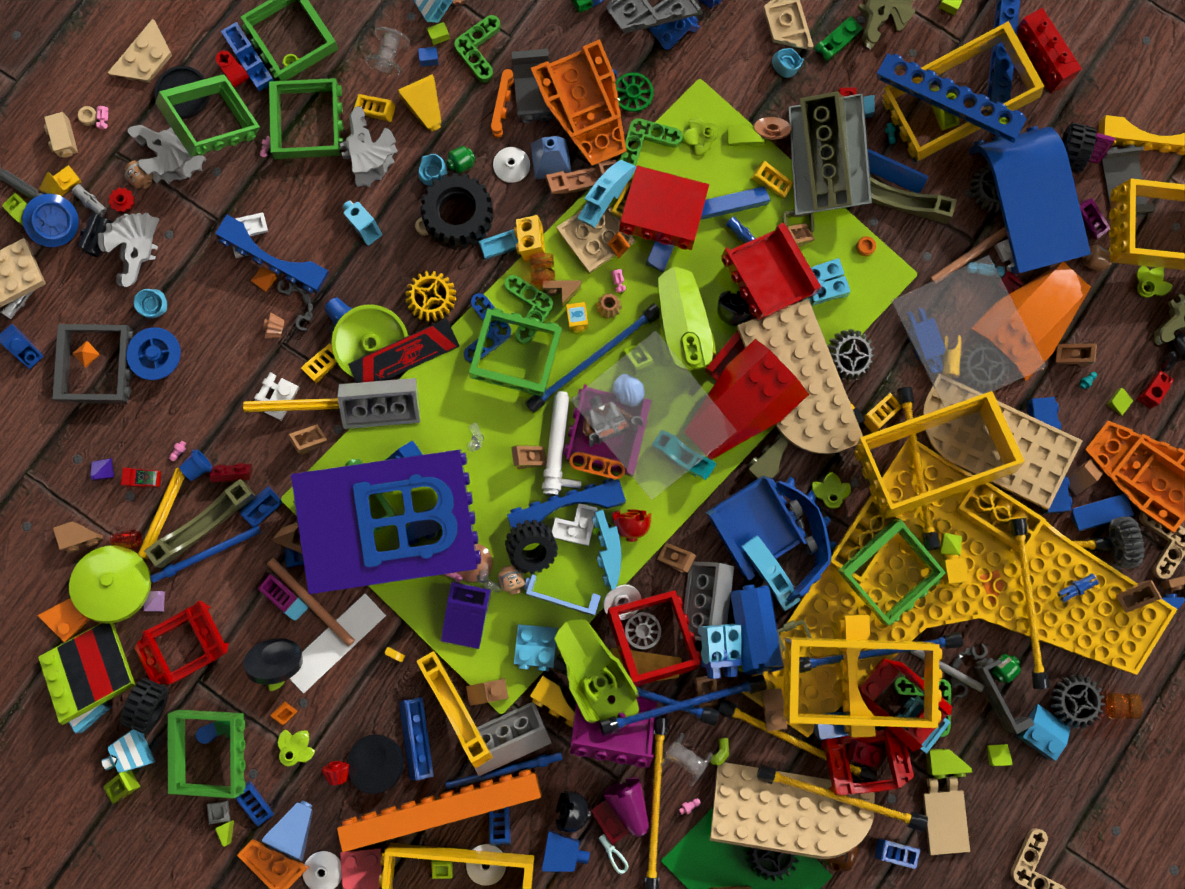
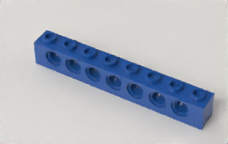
M996 0L994 28L1009 21L1017 35L1020 0ZM1002 42L991 48L987 97L994 103H1005L1011 98L1014 64Z
M887 53L877 72L878 80L1012 143L1016 141L1027 119L1022 112L1018 110L1011 111L1001 102L994 103L990 101L986 95H977L966 86L960 87L955 85L954 81L949 78L942 79L934 71H925L917 63H908L897 54L891 55ZM898 69H902L905 71V74L899 76L895 72ZM920 77L922 82L916 84L912 82V79ZM932 85H937L940 89L936 92H933L929 89V87ZM954 93L957 97L954 100H950L946 95ZM971 101L974 106L967 108L964 106V103ZM988 109L992 114L984 116L981 111ZM1005 117L1009 120V123L1001 124L999 119Z

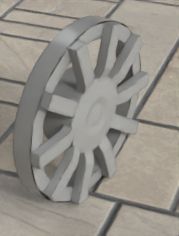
M649 613L633 615L625 626L627 641L637 649H649L656 645L661 637V625L657 618ZM641 616H647L645 623H642ZM636 617L639 619V625L633 621ZM650 618L655 621L651 625H648V621ZM632 623L636 629L628 628L629 624ZM657 624L658 631L651 630ZM628 631L635 632L636 634L629 638ZM654 633L658 635L657 638L654 639L652 636H650V634ZM635 637H639L636 644L631 641ZM647 637L653 641L652 644H647ZM641 639L644 640L645 646H639Z

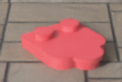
M382 848L340 853L342 885L344 889L380 888L379 876L383 871V866H381Z

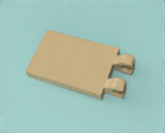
M946 777L948 791L938 792V779L927 778L928 793H922L924 814L928 816L926 833L929 854L970 852L964 791L958 790L957 777Z

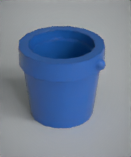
M337 297L331 299L324 307L334 326H336L339 319L346 312L352 309Z
M197 449L192 450L191 455L180 465L181 472L190 481L195 480L206 472L210 473L213 468L205 455Z

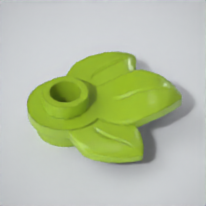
M702 119L690 120L689 126L691 129L684 133L682 142L694 145L696 156L702 155L710 149L711 142L717 138L718 129L714 124L705 123ZM708 129L712 130L711 134H705Z
M1141 266L1137 271L1139 282L1137 291L1144 298H1149L1153 295L1163 296L1173 287L1172 284L1163 281L1164 268L1157 267L1149 270L1146 266Z
M833 472L827 474L824 483L813 482L812 484L815 496L823 500L825 506L830 509L840 507L843 499L847 498L851 492L850 484H841L840 478ZM830 497H835L836 501H832Z
M284 730L278 738V747L281 750L279 759L284 766L290 767L297 764V762H307L313 757L315 750L307 747L309 743L308 731H299L292 736L289 731ZM292 753L293 757L291 759H287L286 754Z

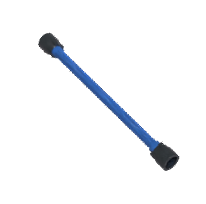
M653 303L642 312L643 314L639 317V320L631 324L624 332L622 331L620 335L618 334V336L610 340L599 351L597 350V352L589 356L578 367L576 366L574 370L572 369L570 373L568 372V374L554 383L551 388L549 387L544 397L533 395L525 400L524 403L534 414L545 405L544 402L548 396L550 397V395L568 383L569 380L573 379V377L593 364L598 358L614 348L617 343L619 344V342L635 332L638 327L640 328V326L647 323L651 324L657 320L660 310L658 306Z
M952 632L935 640L923 641L939 644V647H944L945 649L963 646L960 632ZM866 650L860 652L858 660L916 650ZM843 654L819 659L799 657V673H805L817 666L839 663L843 660Z
M557 656L552 671L567 676V667L564 659ZM636 687L639 696H644L646 699H651L665 705L677 703L674 699L664 698L662 695H657L650 691L647 692V690ZM690 706L681 709L696 715V717L700 718L699 721L713 726L716 725L720 711L706 706L704 708Z
M760 674L747 678V682H743L741 685L694 697V699H687L648 712L631 715V717L616 719L613 716L599 720L600 729L603 736L619 732V728H623L627 724L661 716V714H668L743 691H750V694L767 689L764 676Z

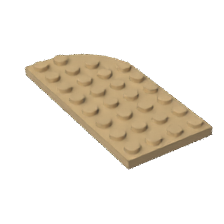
M809 299L790 305L759 321L753 319L736 326L745 348L754 339H757L780 359L809 393L781 422L775 424L779 432L789 442L803 450L818 454L837 453L858 444L860 437H863Z
M939 374L926 398L923 415L982 395V393ZM997 401L1025 462L1016 473L996 479L990 483L1048 510L1083 440ZM979 411L925 430L930 444L941 457L971 474L976 475L1004 465Z
M726 762L717 766L710 841L817 859H830L842 856L858 846L867 835L873 823L874 812L865 810V808L862 809L855 805H850V803L847 804L840 802V800L830 799V797L808 792V790L805 791L798 787H793V785H786L783 782H772V784L757 780L756 776L759 768ZM776 771L781 775L806 782V784L816 785V787L826 788V790L832 786L829 779ZM875 792L848 795L858 800L873 803V805L875 803Z

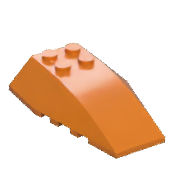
M600 39L583 46L581 51L552 63L546 61L531 68L545 104L591 166L626 152L615 75Z
M1061 262L996 302L970 330L983 342L987 340L1014 365L1012 369L1022 379L1027 381L1053 354L1091 286L1065 262Z
M1107 421L1085 451L1140 511L1172 533H1175L1185 520V450L1177 449L1166 442L1151 439L1150 436L1133 432L1132 429Z

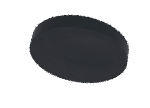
M172 67L158 78L154 89L155 100L159 91L197 82L205 78L198 70L192 67ZM210 95L172 106L181 119L192 118L204 110Z
M275 638L263 641L251 648L244 658L246 675L253 682L264 685L286 681L300 670L303 663L302 652L299 645L289 639Z
M368 735L361 738L352 747L348 756L349 777L352 783L365 793L379 794L390 790L396 785L403 771V756L399 746L394 740L384 735Z

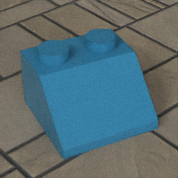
M1037 704L1029 715L1035 725L1016 734V737L1048 760L1056 761L1067 745L1071 727L1066 726L1064 722H1060L1059 718Z

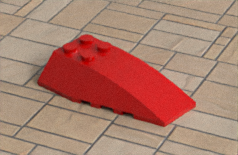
M754 339L726 366L684 433L712 460L781 422L809 393L798 378L770 349L757 339Z

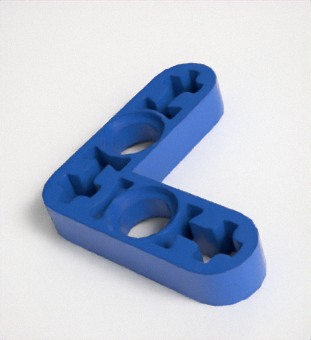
M477 293L471 299L472 308L484 322L487 308L493 309L495 307L484 294ZM477 299H479L480 301L484 300L483 305L486 308L484 312L483 308L480 305L476 306ZM498 320L490 323V330L486 338L491 339L493 345L490 348L483 347L484 353L481 354L480 360L511 337V328L508 323H499L503 330L507 329L505 336L503 334L499 335V329L495 326L499 323ZM478 339L464 350V357L470 364L473 357L468 358L469 351L475 352Z

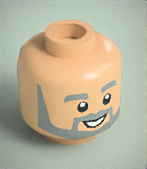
M512 565L501 568L502 571L498 574L502 591L509 592L510 595L520 593L521 588L526 583L524 573L521 570H516L515 566Z

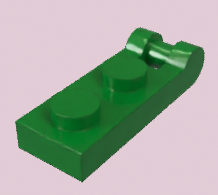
M850 16L823 41L819 42L814 50L817 53H821L824 56L823 59L828 62L863 31V27Z

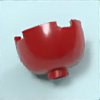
M628 509V512L620 514V510L615 511L612 514L613 526H617L619 536L626 538V541L635 542L638 538L648 533L651 526V513L646 515L645 510Z

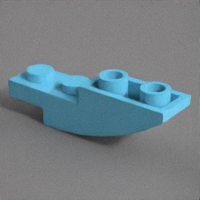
M623 160L611 166L597 180L584 198L587 203L578 219L595 228L612 199H618L637 167Z
M598 510L594 512L595 516L592 517L595 528H599L601 535L598 536L601 547L604 546L605 549L598 551L599 556L596 559L599 567H603L605 575H602L605 586H609L613 590L616 589L621 569L620 539L617 526L608 527L604 511Z
M756 535L741 546L759 576L770 586V591L782 610L787 611L800 601L799 597L791 601L786 600L794 591V586L759 536Z

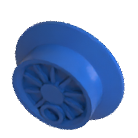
M43 194L33 198L26 205L22 216L23 227L27 235L34 242L42 246H62L68 243L78 230L79 219L76 209L67 199L59 195Z
M157 327L144 329L138 332L129 342L126 354L127 362L131 370L141 378L147 380L165 378L176 369L180 361L181 349L179 342L172 333L165 329Z

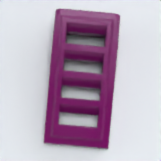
M1097 133L1094 150L1089 162L1098 164L1114 143L1115 138Z
M1092 198L1086 199L1079 204L1084 227L1095 240L1110 230V226ZM1099 225H1101L1102 228L1099 229L1098 231H1096L1095 228H1097Z
M272 574L258 588L284 613L298 598ZM277 584V587L270 593V591ZM281 588V591L274 597V595ZM286 592L282 599L278 601V599L283 595V593ZM288 596H290L289 600L284 605H282V603L288 598Z

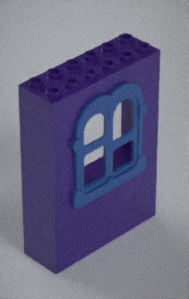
M462 449L291 474L308 594L477 569L478 564H481L482 560L480 550L476 551L475 545L478 544L479 539L477 531H473V524L476 523L475 512L470 510L473 498L472 492L467 490L470 478L469 472L464 470V465L467 464L466 453H462ZM423 486L434 489L438 496L436 507L426 512H414L411 489ZM400 490L403 494L405 513L399 516L373 519L370 512L369 495ZM429 519L435 520L441 525L443 535L437 543L410 547L408 545L406 524L408 522ZM396 525L400 543L399 549L378 552L375 546L374 528Z

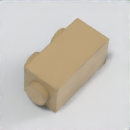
M63 112L46 116L44 128L47 135L50 136L51 141L48 143L51 151L55 152L60 158L71 157L73 154L78 153L69 118Z

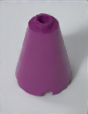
M631 777L625 779L627 783L620 784V782H617L604 791V799L629 833L640 837L647 833L649 823L642 784L639 778Z

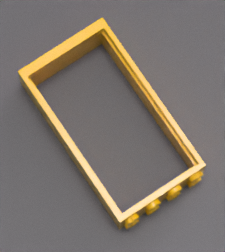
M1009 21L921 67L925 71H934L938 76L1002 42L1028 90L1003 103L1007 106V109L1014 111L1041 97L1044 89L1040 77ZM915 77L912 79V82L918 84L922 82V79ZM891 85L884 87V94L882 95L883 105L886 110L890 109L893 124L899 126L900 137L903 142L907 141L908 152L912 158H916L917 162L981 129L967 122L920 147L895 98L903 95L905 92ZM988 111L982 115L989 116L992 113L991 111Z
M1130 178L1111 189V196L1109 197L1111 201L1109 218L1111 219V228L1109 230L1110 262L1185 270V253L1135 248L1136 196L1185 201V184Z
M992 391L860 437L854 451L857 461H861L863 466L862 473L864 478L870 482V492L873 497L876 496L878 511L881 515H884L885 519L1016 473L1025 462ZM979 411L1004 465L893 504L870 450Z
M785 637L783 719L789 723L938 728V723L941 722V711L938 710V703L942 699L941 690H939V681L942 680V671L939 669V661L942 660V649L939 648V644L931 642ZM800 646L925 650L924 718L798 714Z
M390 843L381 856V866H384V869L379 876V886L382 889H393L396 857L524 868L523 889H532L534 855Z

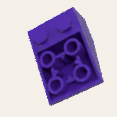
M452 582L441 641L480 649L492 591Z

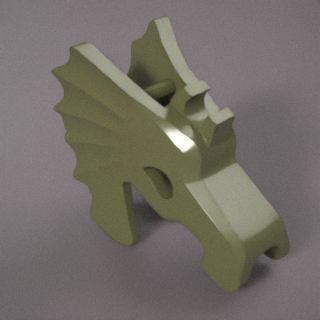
M863 0L865 4L860 3L857 9L866 18L862 35L865 47L867 49L874 47L881 36L877 28L883 26L889 15H891L896 30L901 31L915 13V10L911 7V3L914 0Z
M1178 294L1175 296L1178 299L1177 303L1173 299L1168 302L1170 317L1154 332V343L1156 345L1173 340L1175 338V330L1182 331L1185 329L1184 295Z

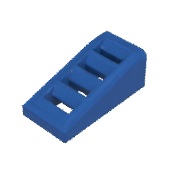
M248 781L245 783L244 793L248 790L251 793L244 798L240 795L235 799L258 827L273 816L274 813L253 783ZM252 797H255V798H256V799H255L254 801H252L250 804H247V803H246V802H247L248 800H250ZM258 803L261 804V806H259L254 811L251 810V808H253ZM264 809L266 812L257 818L255 815Z
M509 807L502 808L504 813L493 814V811L489 812V844L491 846L511 845ZM494 818H505V821L494 822ZM505 826V830H494V827ZM495 835H505V838L495 839Z
M879 838L874 858L916 869L920 849ZM893 847H895L894 855H893V859H892V858H891V855H892ZM901 849H903L901 861H899ZM911 851L910 860L907 863L908 852Z

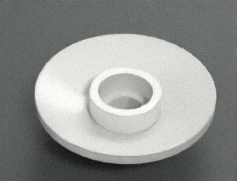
M504 148L494 158V172L504 182H519L529 173V157L519 148ZM510 160L515 162L513 165L508 164Z
M631 585L617 586L616 589L610 590L606 595L604 610L607 614L608 608L641 600V595ZM638 610L619 615L620 620L632 617Z
M482 844L473 849L503 853L498 847L491 846L490 844ZM466 863L469 877L475 883L485 886L498 882L506 870V866L490 865L488 869H483L482 864Z
M328 851L316 852L305 862V865L309 866V868L303 873V879L310 889H334L342 879L341 861L335 854ZM320 869H323L325 871V875L323 877L319 876L318 871Z

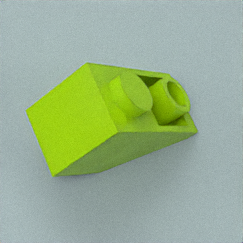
M932 749L925 753L927 772L929 775H934L935 779L946 778V774H954V777H965L966 773L972 772V768L949 749Z

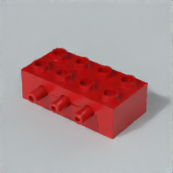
M1043 7L1022 19L1017 28V37L1037 74L1041 77L1044 87L1052 94L1070 84L1082 68Z

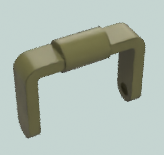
M795 210L784 212L783 223H785L786 227V217L809 216L810 231L814 232L813 213L795 215Z
M793 620L783 624L782 628L777 629L782 651H785V646L779 633L783 631H790L802 624L807 637L812 638L804 620L797 622Z

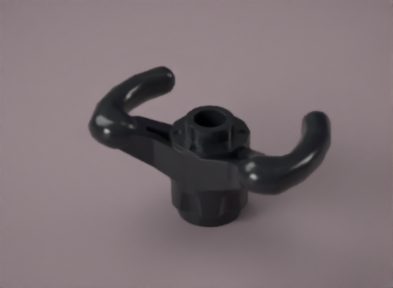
M1178 334L1170 341L1173 351L1169 352L1161 361L1160 369L1162 371L1171 370L1179 361L1185 362V334Z

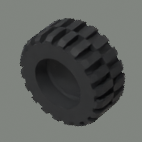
M452 173L451 177H448L446 174L442 176L440 181L435 179L432 182L433 186L426 188V195L422 196V205L420 206L422 220L428 234H431L434 241H440V245L444 247L447 244L450 245L451 249H457V246H461L464 249L470 243L472 246L478 243L477 239L483 240L486 236L485 232L490 231L491 222H493L494 217L491 196L487 192L486 187L483 184H479V180L475 177L471 180L469 175L464 173L463 176H459L458 173ZM452 198H465L473 203L475 213L466 223L451 225L444 222L440 217V209L443 204Z

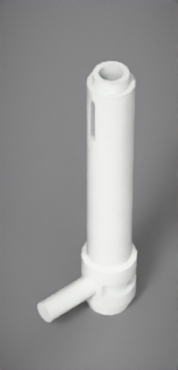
M557 391L556 395H554L546 470L543 472V478H545L542 483L543 494L551 496L558 495L559 491H561V486L581 488V481L562 479L563 472H561L569 405L568 393L563 391Z

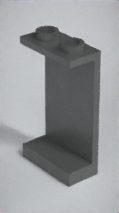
M548 49L512 52L518 122L531 123L534 120L546 122L555 119V116L545 104L531 71L532 67L546 61L549 62Z
M1136 145L1127 146L1124 149L1113 147L1108 150L1101 160L1110 210L1111 201L1109 197L1111 196V189L1130 178L1143 180L1138 155L1144 150V147H1136ZM1136 196V217L1149 216L1155 211L1154 203L1147 204L1146 197Z
M991 657L977 661V666L973 667L972 670L978 682L985 685L983 691L1004 731L1018 734L1035 725L1031 717L1018 716L1013 719L988 670L1001 664V660L992 659Z

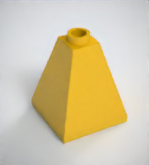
M433 74L398 90L399 98L427 130L434 132L441 128V116Z

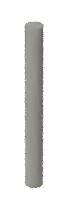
M910 651L911 654L925 661L924 651ZM939 661V669L982 692L985 685Z

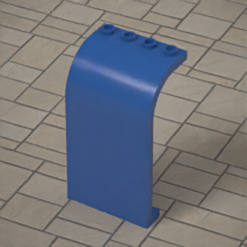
M1038 126L1027 128V132L1019 133L1014 143L995 136L991 138L992 141L985 143V139L976 141L974 146L968 148L970 155L981 153L991 168L1015 265L1011 267L1012 274L1091 254L1066 148L1058 133L1051 127L1038 129Z

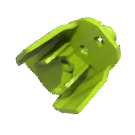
M672 267L658 278L660 310L657 338L661 365L666 367L672 360L677 368L684 371L705 368L716 357V349L704 304L693 273L683 268ZM688 340L693 341L692 346L687 342Z
M575 619L566 621L558 630L554 639L567 667L569 689L585 720L589 723H595L613 716L617 719L619 713H624L625 718L638 714L637 698L639 693L620 660L612 655L587 620ZM613 695L615 697L614 703L608 701V696Z

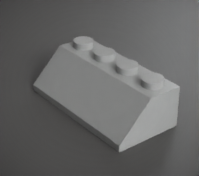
M416 378L339 384L337 398L343 429L420 423Z
M693 561L688 571L683 613L688 616V628L690 632H693L695 641H701V635H698V627L727 624L734 566L722 563Z
M531 702L477 727L493 758L475 768L478 776H481L552 743L536 704Z

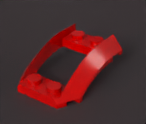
M200 600L166 621L142 632L143 636L137 642L135 650L151 681L170 685L227 653L229 643H224L208 611L212 607ZM190 622L205 654L189 664L170 672L155 639Z
M883 658L860 683L858 689L864 703L874 716L891 717L874 701L892 680L900 673L923 694L924 680L904 663ZM944 698L938 703V710L941 711V722L947 715L950 716L952 706ZM924 708L915 718H924ZM886 726L913 752L924 747L922 743L936 729L907 727L905 729L903 727Z
M888 728L875 731L876 736L872 737L843 736L824 739L821 749H825L832 785L828 789L835 795H851L902 788L903 785L914 777L907 745ZM856 740L868 745L885 743L892 779L853 783L846 748H850L851 741Z

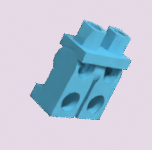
M839 258L811 267L821 285L816 295L807 298L812 306L836 298L848 297L851 291L846 277L843 276L844 271Z

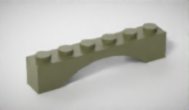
M870 177L872 203L947 224L953 216L956 199L942 195L920 194L900 190Z
M781 433L775 438L777 442L773 446L768 444L761 451L763 455L759 459L755 457L748 464L750 468L746 472L754 480L761 476L773 478L779 472L783 451L789 443Z
M239 479L198 516L174 532L159 539L144 552L155 567L163 568L255 499L256 495L245 481Z

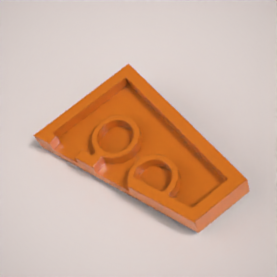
M71 598L37 615L63 642L70 640L90 620L77 610Z
M254 839L237 855L270 889H289L309 868V866Z

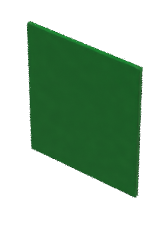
M713 807L661 860L687 889L750 886L752 889H821L832 877L816 858L799 855L794 856V858L799 860V863H792L796 870L788 869L789 877L782 873L783 880H780L778 875H776L775 882L771 880V875H769L767 880L763 879V874L758 877L756 875L758 869L755 871L750 869L754 863L748 864L746 861L752 856L746 855L745 851H751L752 848L710 841ZM758 849V850H757V855L760 854V852H762V851H764V850H763V849ZM771 851V853L768 854L767 856L770 855V856L775 860V858H774V857H775L774 853H776V852H775V851ZM787 853L780 857V867L786 862ZM770 860L759 861L762 867L775 869Z

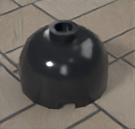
M731 290L725 291L719 296L717 313L723 322L730 326H737L750 321L753 315L749 310L747 301L742 298L740 291H737V294L731 293Z
M565 791V793L560 794L556 806V813L560 812L559 819H556L557 829L561 832H576L590 819L591 809L588 808L586 799L577 792Z

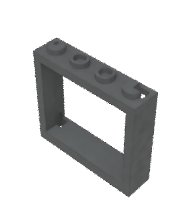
M58 324L53 400L59 403L128 404L131 394L129 383L133 372L128 365L126 354L129 342L133 338V329L128 325ZM72 332L121 333L117 394H68Z

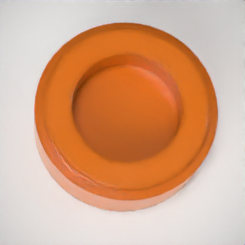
M868 236L862 237L856 245L857 252L862 256H870L876 249L875 240Z

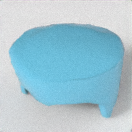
M787 48L779 50L773 55L772 64L778 74L789 78L798 72L804 59L794 49Z
M436 154L422 156L418 172V178L422 183L433 186L432 182L435 179H438V181L442 180V176L448 172L444 160Z
M143 289L134 296V307L144 317L157 318L167 311V300L164 293L160 290Z

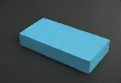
M514 229L479 241L485 260L516 250V243H518Z

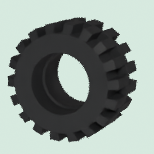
M1071 122L1065 129L1061 139L1066 148L1071 171L1081 173L1088 165L1096 142V129L1091 126Z
M525 520L523 524L520 522L516 524V528L512 527L510 529L511 533H508L506 536L505 548L512 566H515L516 570H521L525 574L527 572L534 574L535 571L540 573L542 569L549 568L550 563H554V557H557L558 554L556 551L558 547L548 525L545 526L544 522L541 521L538 523L537 520H532V522ZM539 543L535 549L523 550L529 544Z
M146 678L141 679L134 686L124 704L121 724L143 734L151 731L157 724L166 706L168 687Z

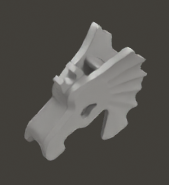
M357 106L349 116L351 135L347 137L345 142L340 143L341 150H347L342 152L343 159L351 158L356 186L364 185L370 187L373 181L382 180V177L387 173L389 165L395 163L392 156L398 151L395 147L396 140L392 132L387 128H384L381 136L375 143L371 141L369 130L364 128L367 126L362 107Z
M142 125L128 128V133L135 138L138 144L141 146L147 144L157 156L138 161L140 167L148 175L153 173L152 179L156 183L160 180H165L170 184L173 180L181 181L182 179L191 178L192 173L195 171H202V164L206 161V158L203 155L190 157L171 127L159 133Z
M125 213L116 218L113 223H106V231L104 233H98V246L102 252H110L117 245L121 244L119 257L123 261V272L116 275L117 285L128 287L134 284L137 280L141 263L156 259V256L151 255V250H157L158 246L152 244L159 218L152 217L148 213L142 215L140 213H131L130 215Z

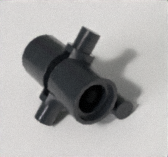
M92 212L86 228L80 231L82 238L78 247L84 253L99 258L102 251L98 246V233H104L106 231L105 224L113 223L112 221Z

